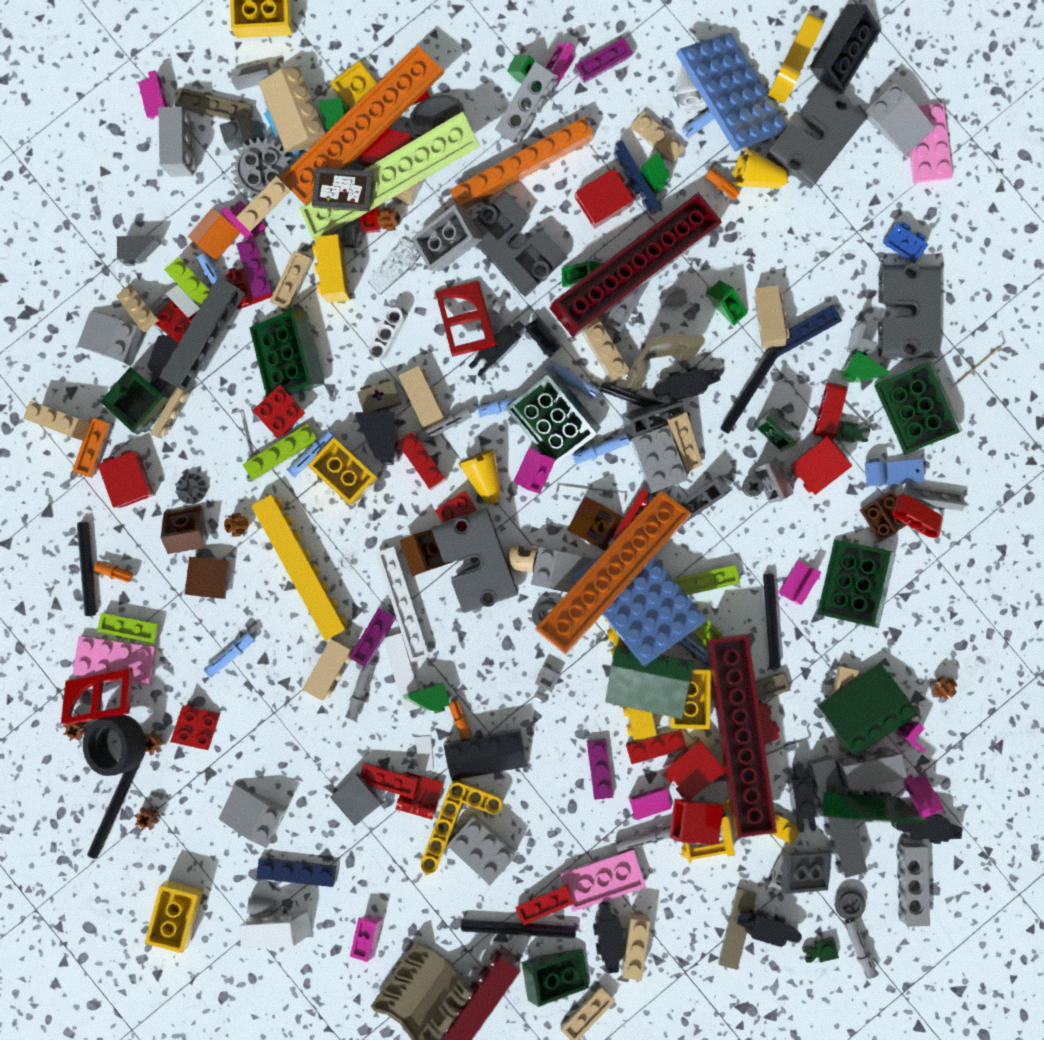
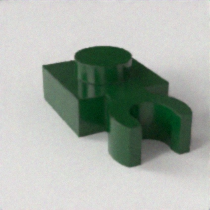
M839 420L834 440L854 443L855 438H857L859 442L865 443L869 439H864L862 432L868 433L870 429H857V423Z
M833 937L814 941L815 947H802L804 953H811L809 957L804 958L806 963H812L816 958H818L820 963L839 958Z

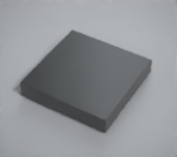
M359 773L330 796L354 826L383 803L381 798Z

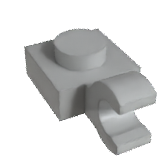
M499 301L495 302L491 313L488 312L494 335L502 322V319L498 316L504 306ZM479 321L476 327L483 331L481 322Z
M543 666L535 681L539 688L533 698L541 702L546 690L553 691L560 675Z

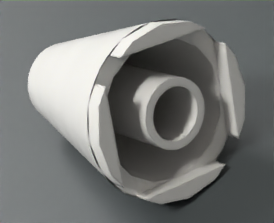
M681 64L672 97L673 105L678 110L679 107L685 108V112L703 110L706 108V103Z

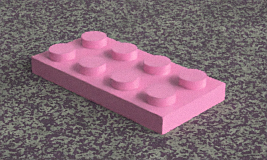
M944 103L918 106L935 129L909 153L913 183L950 180L953 178Z
M78 636L72 674L90 676L132 667V683L151 685L156 647Z
M629 849L560 873L563 885L568 884L576 901L575 904L571 905L572 912L646 887L634 849Z

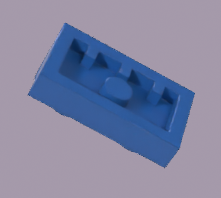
M903 221L900 224L896 222L882 243L912 263H916L929 245L926 241L927 237L920 232H917V234L910 231L912 227Z

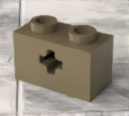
M384 379L378 382L379 385L361 387V391H358L357 395L363 412H380L401 405L402 402L395 382ZM378 392L382 395L379 401L375 398Z

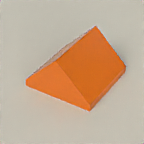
M211 208L187 237L217 262L241 233L220 213Z

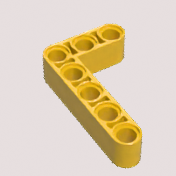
M810 13L807 14L768 93L769 97L783 104L786 102L821 31L824 20Z
M460 779L452 781L420 864L422 871L431 874L437 870L462 803L490 814H497L502 809L503 801L501 796ZM455 785H459L462 787L463 792L456 794L452 788ZM473 792H477L481 795V798L478 801H474L470 795ZM491 799H496L499 805L492 808L488 802ZM447 804H453L456 807V810L454 812H449L446 810L445 806ZM446 822L449 828L441 830L438 824ZM438 840L441 842L442 847L434 848L432 842ZM432 859L435 865L429 867L425 864V860Z

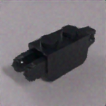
M520 321L513 327L510 325L504 326L495 335L497 345L481 349L478 352V356L469 364V367L473 369L483 360L486 365L478 371L477 375L479 377H482L490 368L493 369L519 343L521 338L519 333L525 326Z
M162 334L157 337L147 364L149 370L153 372L150 384L161 391L164 390L167 381L160 378L162 369L167 365L173 351L179 344L168 334L167 336Z
M692 367L687 369L686 373L672 372L668 374L669 377H666L665 382L654 386L652 393L655 396L668 395L672 401L701 395L707 390L709 385L721 380L718 369L704 370V368Z
M792 762L793 773H790L787 781L792 813L796 818L799 833L804 832V818H808L810 830L816 831L815 817H817L812 779L808 775V771H804L802 762Z
M941 814L925 817L927 824L891 822L893 828L904 832L914 841L928 839L931 843L941 844V841L949 842V839L962 838L963 827L952 824L948 818L943 817Z
M604 901L598 904L599 916H596V923H593L594 936L598 935L599 943H595L597 955H601L607 973H618L619 959H622L625 955L621 923L617 915L611 914L609 903Z
M760 908L757 911L750 909L749 912L738 910L734 922L744 927L746 933L755 940L778 947L785 946L787 941L800 943L802 940V934L786 921L787 918L782 915L775 914V916L769 915V912Z

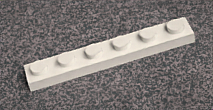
M391 547L376 552L410 661L414 662L427 658L430 655L396 549Z

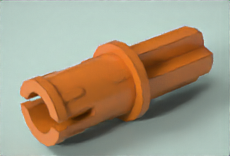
M714 167L705 176L717 187L718 191L721 189L732 200L739 196L740 191L730 184L728 178L722 176Z
M97 561L94 567V572L109 576L112 580L115 578L129 583L132 582L134 577L133 572L121 569L118 565Z
M459 700L451 701L449 708L454 719L453 723L456 724L460 739L467 738L472 735L466 721L467 716L464 715Z

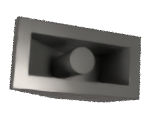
M236 119L219 125L224 143L230 151L243 147L242 143L250 145L249 139L253 143H256L257 137H259L260 141L265 139L261 123L257 120Z
M117 236V260L123 263L124 266L141 264L161 245V241L156 236Z

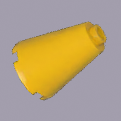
M746 147L743 149L745 154L738 157L733 172V177L736 178V182H733L734 186L780 189L786 185L788 175L785 169L750 148Z
M494 449L476 453L471 458L469 456L459 462L460 468L482 500L489 504L498 502L502 493Z

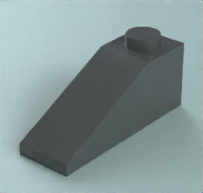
M682 401L642 407L623 413L621 415L625 432L632 437H637L669 426L667 418L683 412L684 407Z
M721 475L679 503L691 512V516L686 522L731 491V488Z

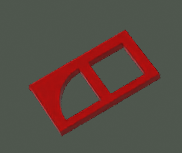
M478 280L435 291L452 357L497 345ZM443 299H464L473 304L477 310L448 318ZM480 319L485 339L455 346L450 327Z
M130 667L66 680L60 724L70 725L129 714L133 668ZM122 680L120 707L101 711L103 683ZM93 686L90 713L72 716L79 697L88 688Z

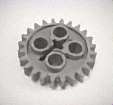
M257 137L256 143L249 139L250 145L247 146L245 143H242L244 150L237 148L240 155H233V158L237 161L231 163L232 167L236 168L231 173L232 175H237L233 178V181L240 182L237 185L238 189L244 188V195L250 192L249 197L251 199L270 183V175L276 174L280 178L292 166V164H288L292 161L291 157H286L288 152L281 151V144L275 147V140H272L269 144L267 138L264 139L263 143L259 137ZM259 153H262V162L266 168L264 169L266 186H263V176L259 171L261 170ZM270 155L276 157L272 163L266 162L267 157ZM255 157L256 163L249 165L247 164L248 159ZM253 176L259 177V181L256 184H251L250 179Z

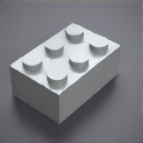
M158 107L159 165L170 177L193 176V170L196 169L195 159L193 158L195 142L192 139V133L195 132L194 121L189 118V115L182 107Z
M453 205L415 234L412 240L429 271L440 272L481 242L483 238L466 208Z
M669 426L630 440L649 494L688 480Z
M889 747L877 748L876 752L871 753L870 751H864L856 758L850 755H843L839 757V760H835L842 786L848 790L907 778L902 754L894 749H889Z
M475 812L447 842V847L489 886L516 858L517 851Z

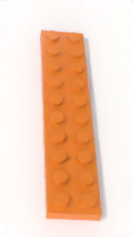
M417 45L300 157L280 179L307 206L312 202L315 167L345 170L444 74L443 69Z
M660 491L540 622L535 631L564 655H567L691 516V512Z

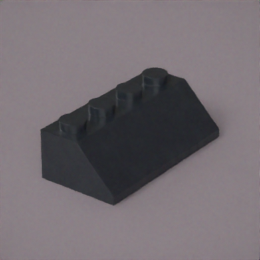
M847 4L809 67L817 80L824 82L839 93H844L881 32L866 4Z
M520 728L448 741L443 745L451 781L527 767Z

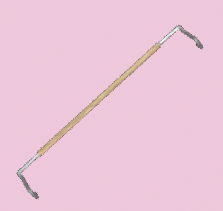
M1003 343V344H1002L1000 347H998L994 352H992L988 357H986V358H985L981 363H979L974 369H972L968 374H966L959 382H961L962 380H964V379H965L969 374H971L976 368H978V367H979L982 363H984L989 357H991L996 351H998L1005 343ZM947 378V380H950L952 386H956L958 384L956 383L955 385H953L951 379Z

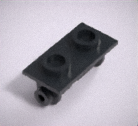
M539 317L525 326V332L529 333L533 340L537 342V345L544 352L543 354L547 355L548 358L562 347Z

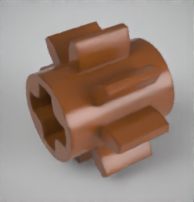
M391 206L383 207V211L377 216L378 224L380 227H383V230L386 229L387 232L395 231L396 226L401 223L400 213L397 210L395 211V208L392 209Z
M241 513L228 515L224 522L225 531L232 533V537H239L245 534L249 527L247 518L241 517Z
M941 676L933 682L935 688L932 689V692L937 698L943 697L944 700H947L957 693L955 687L958 684L953 678Z
M81 722L63 725L66 728L63 735H67L69 741L74 738L80 741L85 734L86 725L89 723Z
M155 730L151 731L150 735L145 733V750L149 752L150 756L155 751L160 753L162 751L161 745L166 744L161 738L163 734L157 735Z
M143 806L140 808L141 813L134 815L137 818L135 825H139L141 831L147 827L149 830H152L154 828L153 824L160 822L157 819L159 811L155 812L153 806H150L147 810Z

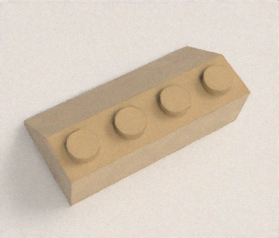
M299 66L282 68L259 82L285 153L311 148L325 132Z

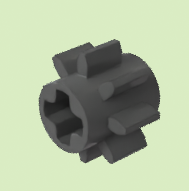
M346 225L344 226V231L339 230V238L343 242L344 247L357 248V243L362 244V232H358V227Z

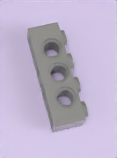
M535 61L494 130L512 143L521 142L526 135L525 129L528 124L531 125L536 119V111L545 104L547 100L545 96L549 90L552 91L556 86L558 75L540 62ZM540 81L542 88L539 92H536L534 85ZM527 98L531 100V107L529 109L524 107V101ZM517 115L521 118L519 126L514 124V118Z
M899 843V849L896 851L897 860L899 861L897 878L900 881V888L897 890L898 899L900 900L898 917L907 927L930 926L928 847L923 843ZM915 861V866L909 869V863ZM915 880V886L913 888H909L910 882ZM916 900V905L910 908V903Z

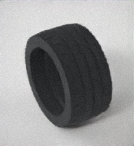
M126 715L101 718L92 722L86 729L82 742L83 754L87 764L94 772L102 776H114L136 768L141 763L146 752V739L143 729L134 718ZM111 728L121 740L122 752L118 762L111 756L108 750L107 737Z

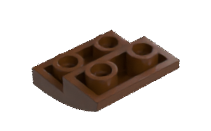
M893 489L859 509L879 542L907 526L892 515L897 497Z
M189 556L184 595L226 599L230 561Z

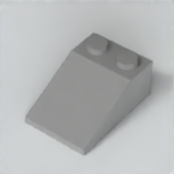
M896 82L866 110L867 120L904 156L909 154L935 129L912 98Z
M90 311L77 346L131 366L144 332L138 326Z
M779 459L753 469L757 478L763 482V491L769 504L782 501L794 494V485L791 479H787L785 465L782 461L779 462Z
M539 547L531 585L569 592L576 584L572 575L594 559Z
M235 783L218 819L246 839L267 848L276 834L287 807Z

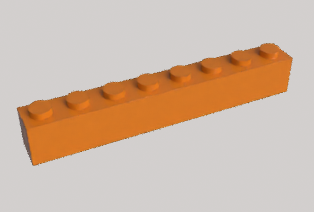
M582 117L450 189L451 197L456 205L468 209L588 144L593 139V131L585 117Z

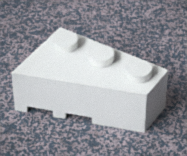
M309 910L275 916L270 915L262 918L253 916L246 918V921L238 926L242 949L293 947L312 934Z

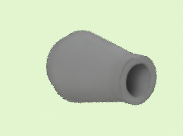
M678 288L659 297L661 308L684 306L683 304L688 303L685 288Z
M256 895L248 897L247 913L257 915L275 912L276 900Z

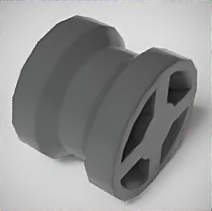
M756 477L749 478L742 484V491L748 497L758 496L764 488L763 482Z

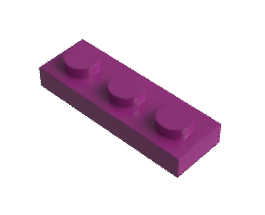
M623 37L575 64V69L583 83H586L633 57V52Z
M255 238L236 243L253 297L256 299L272 294L273 291Z
M378 608L349 659L367 668L396 617Z
M606 739L586 741L594 800L613 798Z

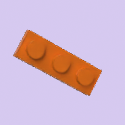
M91 417L89 421L91 423L84 441H82L72 472L93 478L111 424Z

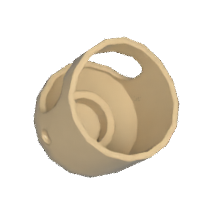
M520 543L513 544L507 554L508 566L515 571L533 573L539 545H532L531 550H525L520 547Z

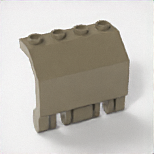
M684 333L651 338L627 374V388H631L632 392H638L646 380L644 360L671 356L678 362L689 361L693 359L695 354L704 345L705 337L700 334L687 336Z
M415 941L370 1007L374 1012L386 1014L398 1022L411 1040H432L430 1037L431 1033L434 1037L441 1039L443 1033L446 1032L459 1013L453 1005V1001L455 1000L459 1005L464 1006L473 991L448 959L428 945Z

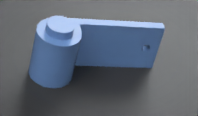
M880 458L868 459V463L864 464L867 487L925 482L923 459L880 462Z

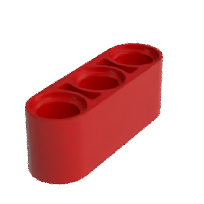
M827 382L813 435L823 438L829 435L832 440L834 439L847 395V386Z
M898 495L896 497L892 513L893 517L927 537L937 538L940 536L944 519L942 515L908 495Z

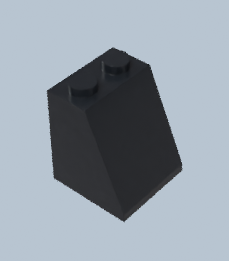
M355 412L357 421L375 459L386 466L399 462V445L397 443L399 440L398 415L395 412Z

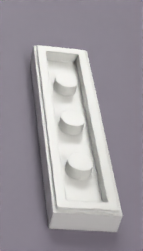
M402 633L385 637L383 640L404 712L421 708L403 697L404 694L419 689Z

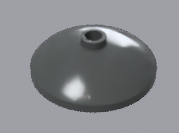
M449 95L430 97L420 102L412 110L409 117V126L412 132L420 137L459 113L464 112L465 114L463 104L459 99Z

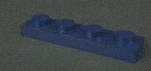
M621 140L615 144L614 157L618 162L622 163L625 176L632 180V187L637 195L640 194L643 199V207L646 211L649 210L652 215L659 210L660 204Z
M832 304L791 327L785 346L771 347L769 350L777 351L779 353L778 357L840 323L842 319Z
M260 857L258 859L256 879L334 887L337 866Z

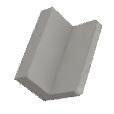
M268 61L232 69L231 81L236 90L259 86L260 81L271 75Z
M861 323L852 330L846 352L854 354L859 351L867 356L876 350L877 342L863 339L865 323Z

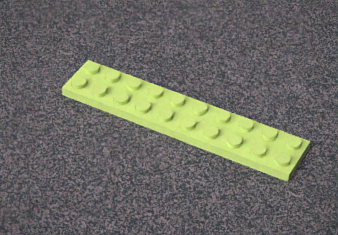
M464 112L459 113L363 170L374 173L370 210L480 147ZM312 202L307 206L303 205L299 208L314 241L315 237L327 236L367 213L365 211L313 208Z

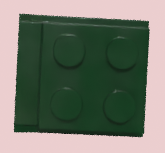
M129 367L100 402L130 431L139 435L141 432L147 433L153 426L169 399L132 367Z

